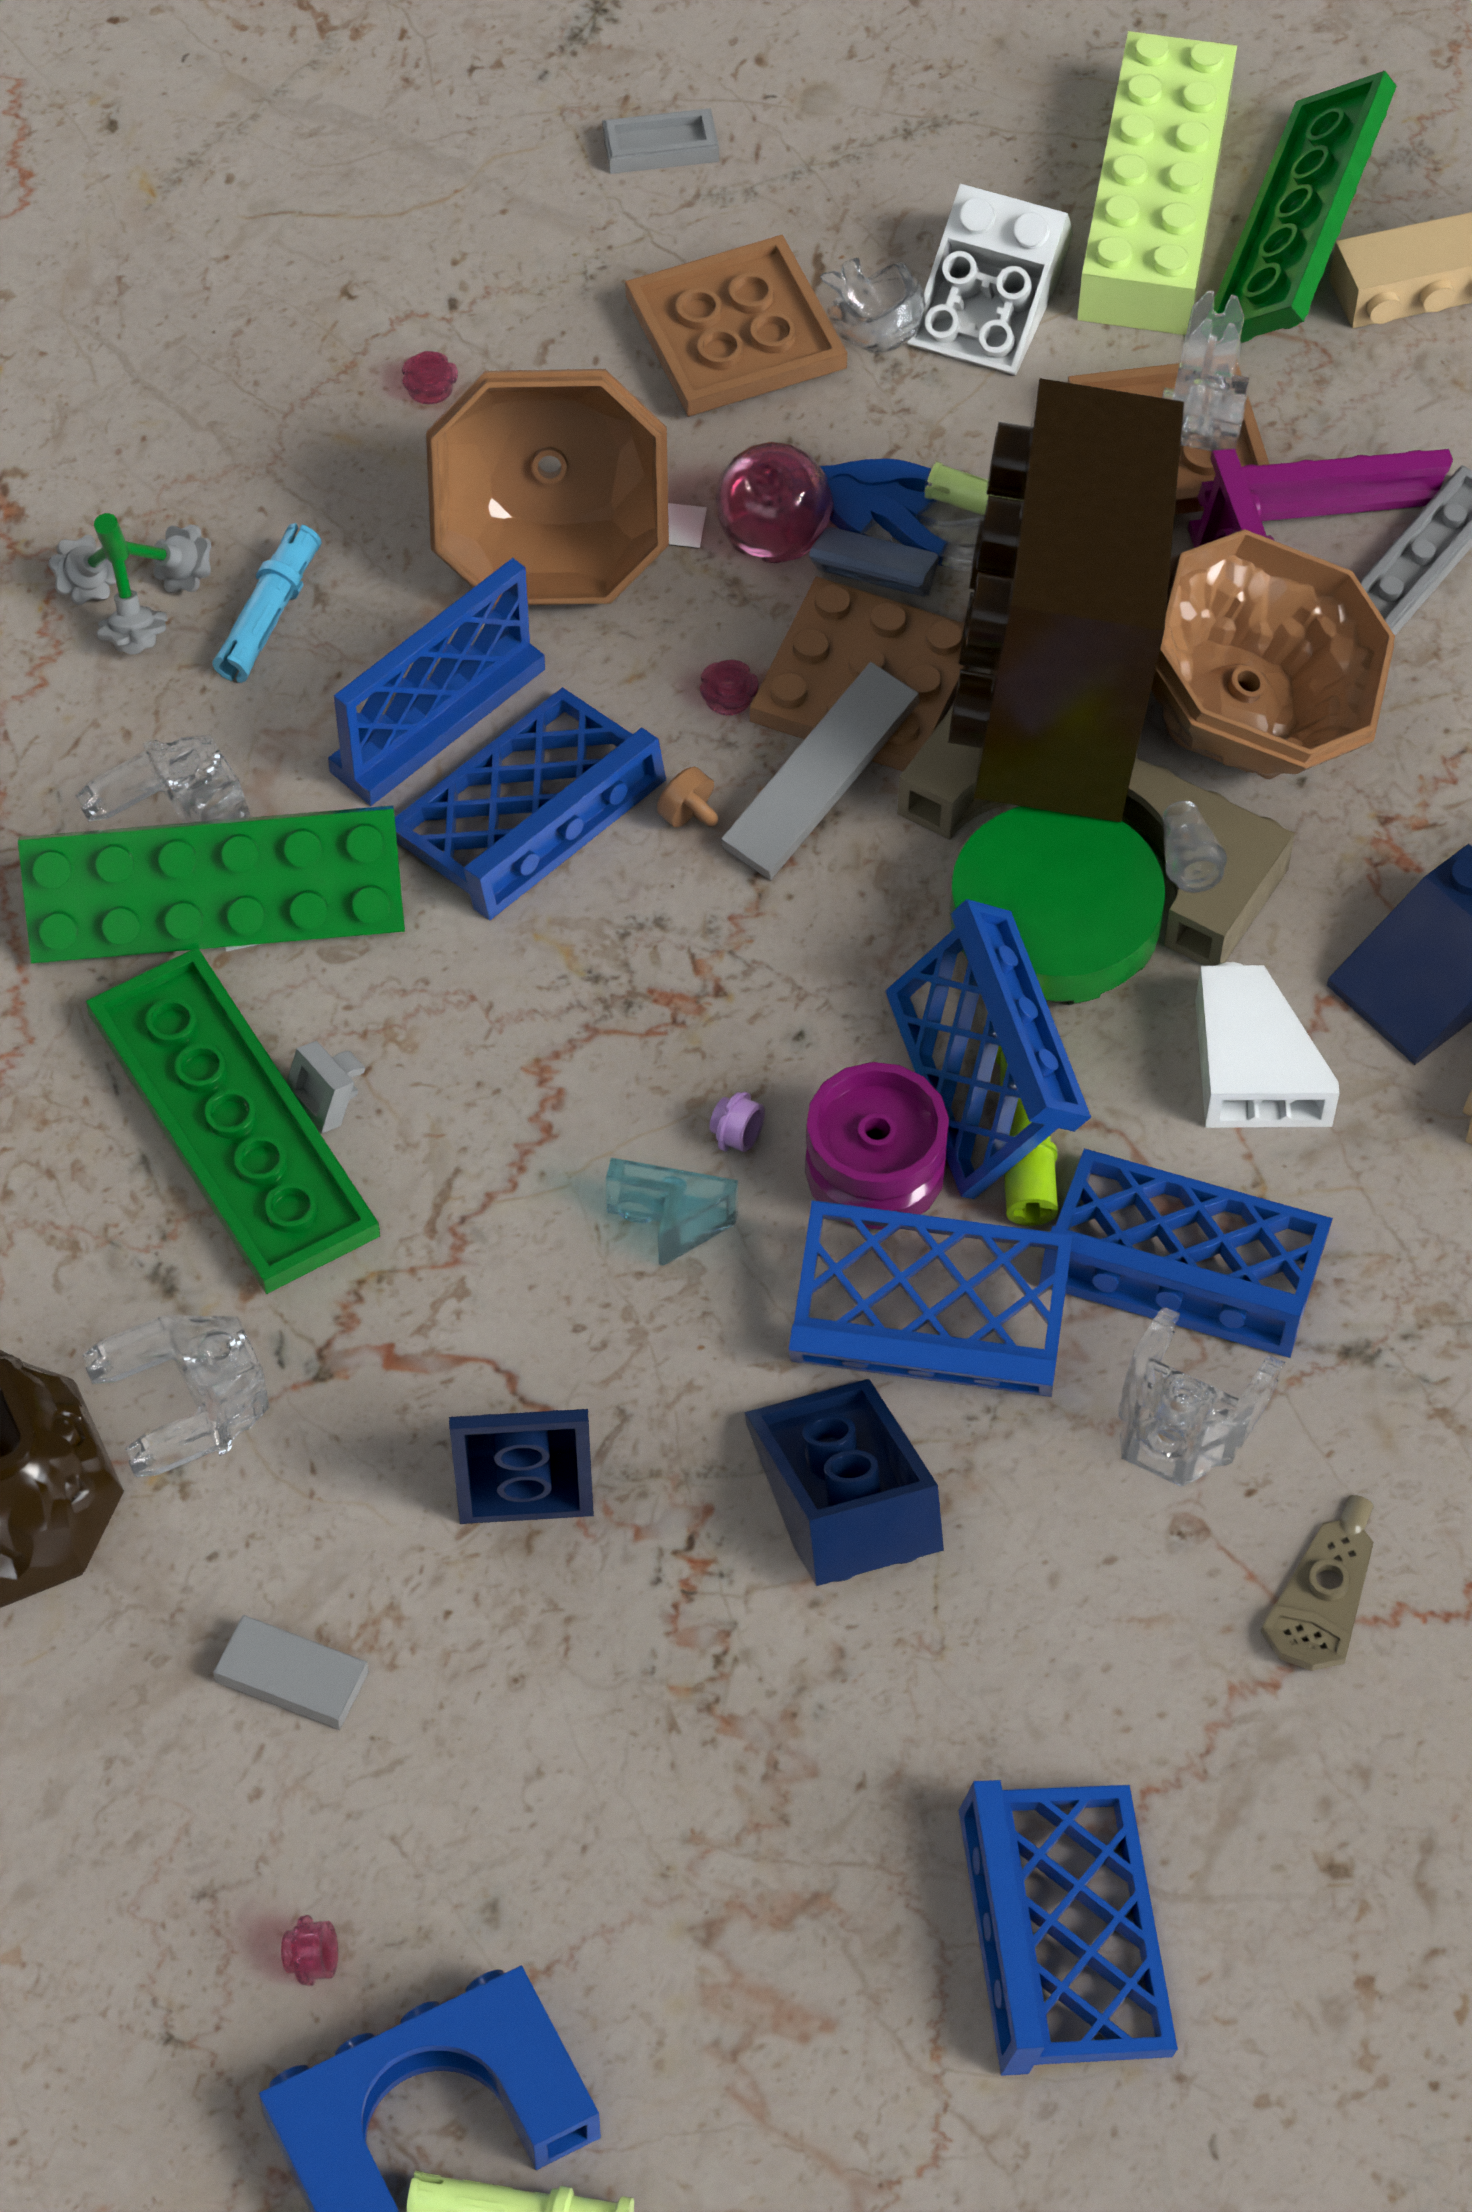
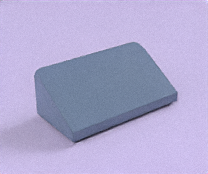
M828 527L823 531L811 547L809 554L811 561L819 571L925 597V595L929 596L939 561L938 555L934 552L834 527Z

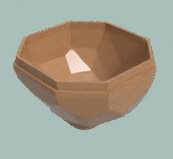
M606 369L484 371L426 431L431 550L472 588L511 558H514L526 567L528 605L611 604L669 546L667 427ZM545 456H553L560 461L561 466L555 472H545L540 468L539 461ZM501 595L497 598V600H496V602H495V604H494L493 606H496V604H497V602L499 601Z

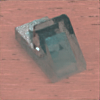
M611 1158L605 1179L607 1213L618 1214L622 1218L635 1223L661 1222L658 1233L659 1265L668 1264L736 1224L738 1216V1180Z

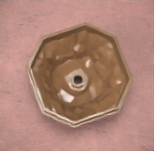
M1244 529L1171 557L1165 630L1151 690L1155 699L1163 708V718L1168 733L1180 746L1220 761L1223 765L1241 769L1246 773H1257L1265 779H1272L1280 774H1298L1374 741L1394 649L1395 635L1353 571Z

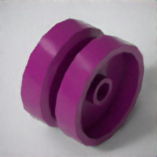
M869 1062L844 1068L822 1083L810 1101L806 1124L805 1175L811 1194L816 1201L919 1215L930 1209L943 1187L949 1117L942 1096L925 1077L901 1065ZM845 1222V1223H847V1224L853 1226V1224H852L851 1222ZM864 1224L869 1229L882 1230L884 1228L882 1226Z

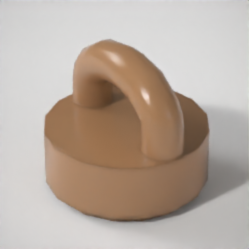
M694 766L684 769L669 782L661 793L657 802L658 814L676 828L683 826L692 817L697 818L708 827L716 826L719 820L718 816L706 803L712 794L714 781L698 767Z

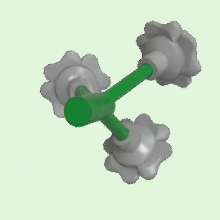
M104 513L99 515L94 521V528L101 543L100 546H96V541L91 535H85L77 541L61 540L57 545L58 554L50 557L48 566L55 575V590L57 593L66 595L71 592V599L77 605H82L90 599L101 601L107 599L110 595V587L108 585L116 583L118 593L114 596L116 611L109 618L98 622L97 638L102 641H111L119 652L124 651L130 655L138 654L145 648L154 647L156 635L166 630L165 623L168 619L165 612L153 611L150 607L140 606L137 592L130 589L125 561L129 555L153 559L156 564L154 576L157 579L164 580V588L167 592L175 593L181 589L195 592L199 588V580L210 575L209 552L211 542L208 538L201 537V529L198 525L192 524L185 528L174 525L169 526L165 533L166 540H158L154 547L125 541L117 518L113 514Z

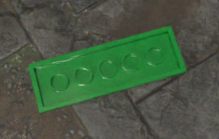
M1386 71L1295 102L1200 333L1212 349L1236 342L1244 343L1255 336L1282 328L1290 329L1304 322L1397 87Z
M394 805L21 836L18 839L31 964L192 950L196 947L207 949L405 932Z
M198 947L86 1000L90 1018L266 1294L380 1237L377 1219Z

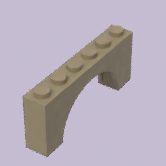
M953 706L899 777L897 808L898 815L949 840L973 818L991 809L1007 805L1005 803L974 799L980 748L948 743ZM1136 757L1121 821L1133 828L1150 845L1164 863L1171 877L1176 898L1169 909L1164 946L1205 966H1216L1225 963L1288 871L1295 833L1283 828L1271 818L1260 817L1229 802L1217 792L1206 791L1175 776L1163 766L1152 765Z

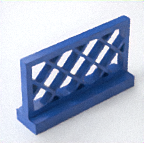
M511 558L333 695L340 749L328 757L329 771L368 805L372 806L545 670V655L530 643L526 567L516 559ZM501 595V597H500L499 601L497 602L495 608H494L493 610H491L492 607H493V605L495 604L497 598ZM482 624H485L476 641L471 645ZM457 629V631H456L455 635L453 636L451 642H450L449 644H447V642L449 641V639H450L451 635L453 634L454 630ZM438 658H441L431 677L427 679ZM413 663L406 677L402 678L409 665ZM393 693H396L385 714H382ZM368 698L361 712L357 713L356 706Z
M562 687L395 817L397 843L470 894L473 909L490 921L666 781L659 739L642 727L634 734L630 733ZM564 712L579 721V726L576 730L546 732V726ZM607 744L616 746L614 750L602 759L587 760V746ZM578 747L576 761L544 763L545 749ZM535 750V764L502 766V760L512 752ZM576 778L559 793L543 794V780ZM534 781L533 795L500 798L502 783ZM491 784L490 798L458 801V794L467 787ZM532 813L514 828L498 829L499 815ZM489 816L488 830L456 832L457 818ZM446 819V832L443 834L419 835L413 831L424 821ZM487 848V850L465 867L454 860L455 850Z
M966 899L950 913L955 928L887 988L885 992L915 1073L925 1077L942 1096L949 1117L946 1158L960 1196L975 1199L1058 1128L1075 1132L1091 1118V1115L1012 912ZM964 949L968 959L963 983L952 981L951 978L957 954ZM926 982H930L931 986L923 1018L919 1019L910 997ZM949 987L961 990L952 1027L940 1024ZM979 994L982 996L988 1012L983 1034L970 1031ZM938 1030L950 1033L941 1070L936 1068L932 1058ZM968 1038L981 1041L972 1078L959 1075ZM999 1046H1001L1008 1064L1002 1086L990 1083ZM957 1082L970 1085L961 1122L955 1120L951 1109ZM988 1090L1000 1093L991 1130L979 1127ZM1018 1098H1021L1031 1123L1016 1136H1011L1009 1134ZM979 1134L989 1137L983 1164L974 1171L970 1159L976 1135Z
M1084 1148L1055 1226L1052 1225L1050 1232L1073 1235L1065 1294L1291 1358L1299 1326L1333 1218ZM1090 1174L1118 1181L1123 1191L1099 1199L1088 1184ZM1166 1194L1179 1198L1186 1208L1161 1216L1149 1199ZM1081 1200H1082L1083 1203H1084V1205L1079 1206V1204H1080V1202H1081ZM1135 1205L1146 1220V1223L1122 1231L1110 1213ZM1225 1211L1241 1215L1248 1226L1224 1234L1211 1216ZM1095 1219L1107 1237L1099 1239L1070 1231L1073 1226ZM1197 1222L1209 1240L1185 1249L1173 1233V1230ZM1290 1229L1311 1235L1313 1238L1311 1244L1287 1252L1274 1234ZM1157 1236L1170 1255L1158 1256L1137 1250L1133 1245ZM1259 1240L1272 1258L1248 1267L1235 1248ZM1045 1248L1039 1285L1055 1273L1058 1250ZM1220 1254L1233 1273L1225 1275L1198 1267L1196 1262ZM1304 1264L1303 1270L1301 1271L1298 1266ZM1283 1272L1296 1292L1292 1294L1261 1285L1259 1280Z
M812 1200L794 1324H792L789 1343L791 1362L1052 1397L1073 1235ZM823 1219L851 1222L866 1242L835 1263L820 1244ZM864 1224L882 1226L884 1228L873 1236ZM899 1229L916 1231L931 1251L900 1272L880 1246V1243ZM930 1233L949 1235V1237L938 1245ZM964 1238L982 1240L996 1260L966 1281L945 1252ZM995 1242L1016 1245L1003 1253ZM1030 1246L1058 1250L1055 1273L1033 1290L1010 1262ZM873 1250L894 1278L863 1300L842 1271ZM819 1256L828 1267V1270L815 1279ZM935 1259H938L959 1287L929 1309L907 1280ZM1003 1267L1024 1294V1297L997 1317H994L973 1288ZM834 1277L857 1305L836 1321L809 1317L813 1293ZM900 1286L922 1315L902 1330L885 1328L870 1308ZM1053 1287L1050 1311H1048L1039 1297ZM964 1295L967 1296L987 1322L985 1326L967 1339L951 1337L936 1318L937 1315ZM1031 1304L1048 1325L1045 1349L1017 1346L1001 1325ZM864 1314L872 1326L851 1322ZM929 1323L938 1335L916 1331ZM994 1331L1002 1343L981 1340Z
M1001 1780L973 1781L958 1811L1001 2076L1029 2074L1034 2065L1173 2057L1178 2047L1130 1785L1002 1790ZM1114 1807L1118 1833L1107 1846L1075 1821L1085 1808ZM1061 1809H1072V1810H1071V1811L1069 1812V1814L1067 1815V1814L1064 1813ZM1035 1810L1057 1828L1044 1844L1037 1848L1015 1830L1012 1811ZM1063 1834H1066L1096 1858L1079 1880L1047 1855ZM1119 1845L1121 1846L1122 1857L1114 1852ZM1020 1855L1024 1857L1027 1861H1029L1023 1869L1021 1866ZM1103 1864L1128 1884L1130 1898L1119 1911L1086 1886ZM1035 1868L1039 1869L1068 1892L1051 1915L1026 1896L1024 1881ZM1075 1899L1108 1924L1091 1946L1058 1921ZM1131 1910L1133 1912L1134 1923L1126 1918V1916ZM1031 1921L1040 1927L1034 1935ZM1115 1930L1139 1948L1142 1964L1131 1978L1098 1953L1099 1949ZM1046 1934H1049L1080 1959L1062 1982L1037 1962L1035 1947ZM1086 1965L1120 1991L1103 2013H1100L1069 1988ZM1143 1976L1146 1990L1137 1984ZM1042 1987L1051 1994L1045 2003ZM1126 1997L1151 2015L1155 2037L1132 2038L1109 2020ZM1058 2000L1091 2026L1081 2041L1051 2042L1046 2015ZM1098 2032L1106 2038V2040L1093 2039Z

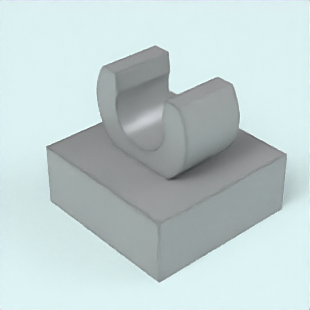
M317 1040L296 1048L287 1084L321 1134L341 1126L349 1100L358 1094V1089L354 1086V1081L351 1078L363 1074L365 1067L351 1051H344L331 1057Z

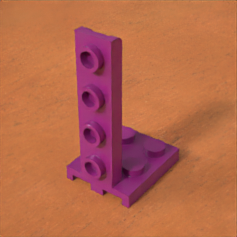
M1235 448L1212 450L1210 460L1215 471L1214 481L1202 482L1197 498L1204 511L1201 519L1189 521L1187 529L1193 546L1196 548L1244 529L1274 540L1271 535H1266L1262 521L1423 507L1440 490L1444 477L1450 470L1453 458L1449 449L1412 450L1406 453L1372 456L1357 455L1349 458L1315 461L1301 460L1292 463L1241 466Z

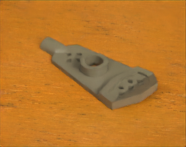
M1358 1495L1349 1496L1340 1519L1322 1524L1279 1600L1273 1606L1262 1625L1261 1633L1279 1659L1310 1671L1345 1663L1374 1543L1365 1532V1527L1374 1507L1368 1499ZM1347 1540L1348 1543L1343 1544L1342 1541ZM1322 1571H1332L1340 1577L1342 1584L1337 1588L1327 1589L1318 1583L1316 1576Z

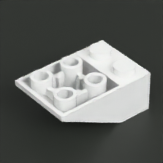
M960 184L908 340V346L1016 376L1056 288L1074 234L1068 213Z

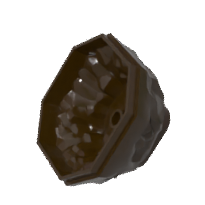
M0 1350V1608L81 1576L85 1572L124 1490L76 1382L69 1377L21 1361L20 1358Z

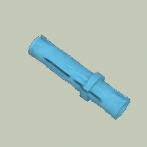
M297 523L288 525L276 552L270 560L264 561L256 574V579H259L252 595L248 598L228 638L212 661L216 672L227 680L233 681L238 670L237 682L242 683L247 680L256 658L266 644L285 606H287L289 600L297 598L304 586L303 581L300 580L308 564L322 544L319 535L308 526L302 524L298 534L295 536L298 530Z

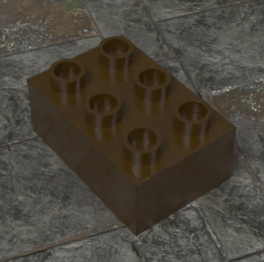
M1040 378L1031 426L998 422L986 492L989 496L984 518H980L969 582V589L974 590V592H970L958 664L989 669L990 674L960 669L948 736V743L980 748L974 799L1121 822L1165 630L1184 401Z

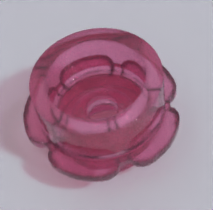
M421 352L410 357L402 367V373L405 375L402 378L404 387L415 401L422 404H437L446 400L451 395L453 384L458 378L456 365L448 362L447 356L439 352Z
M731 659L712 663L701 674V681L703 682L700 686L701 696L711 710L721 715H736L745 711L750 706L752 697L756 695L759 688L757 676L750 674L749 666L738 660Z
M310 1915L300 1916L293 1930L285 1931L281 1943L283 1967L288 1974H295L297 1981L301 1985L313 1986L316 1979H331L335 1975L338 1964V1941L333 1924L330 1921L313 1922Z

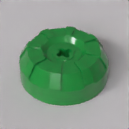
M1019 806L987 821L964 844L953 870L950 913L966 899L1011 911L1046 1002H1068V1005L1080 1004L1100 998L1102 993L1121 985L1138 971L1142 970L1150 960L1160 934L1165 902L1164 877L1160 864L1150 846L1133 828L1123 821L1115 822ZM950 915L951 930H953L955 928V925Z

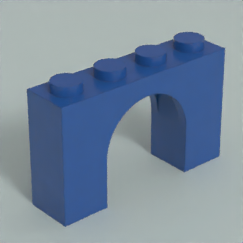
M522 1965L506 1973L503 1970L487 1972L474 1979L466 1987L465 1993L442 2004H439L437 2001L423 2003L407 2012L402 2017L399 2025L377 2036H374L372 2033L357 2035L339 2046L335 2051V2056L311 2068L307 2065L291 2067L273 2078L269 2083L268 2089L259 2092L264 2118L310 2212H399L366 2144L367 2131L372 2115L385 2095L401 2082L419 2074L434 2071L456 2072L472 2077L485 2085L494 2093L504 2107L535 2170L601 2138L599 2112Z

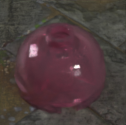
M771 441L753 445L736 455L721 473L716 491L719 523L724 535L734 549L744 555L746 552L752 556L762 557L763 562L777 564L798 559L809 552L828 525L830 516L831 518L833 517L835 508L831 486L824 471L811 454L794 444Z

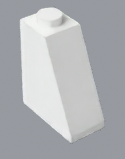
M1235 962L1221 963L1216 966H1201L1195 1002L1205 1128L1332 1127L1339 1097V1082L1265 966L1242 965Z

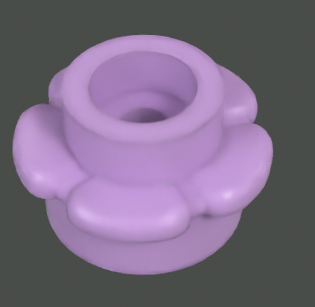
M737 1092L731 1098L723 1097L717 1103L710 1119V1131L716 1134L718 1148L723 1151H728L730 1147L742 1152L748 1151L757 1140L762 1129L765 1108L762 1104L752 1101L751 1095L747 1092Z

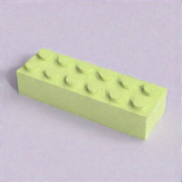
M1128 31L1082 270L1077 320L1190 335L1232 90L1237 45Z

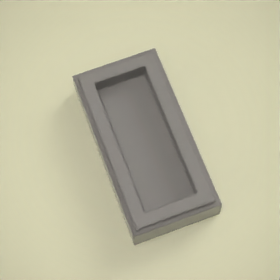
M711 108L602 120L603 138L610 174L719 162V145Z
M242 1615L213 1673L216 1683L340 1730L369 1670L368 1664L364 1660Z

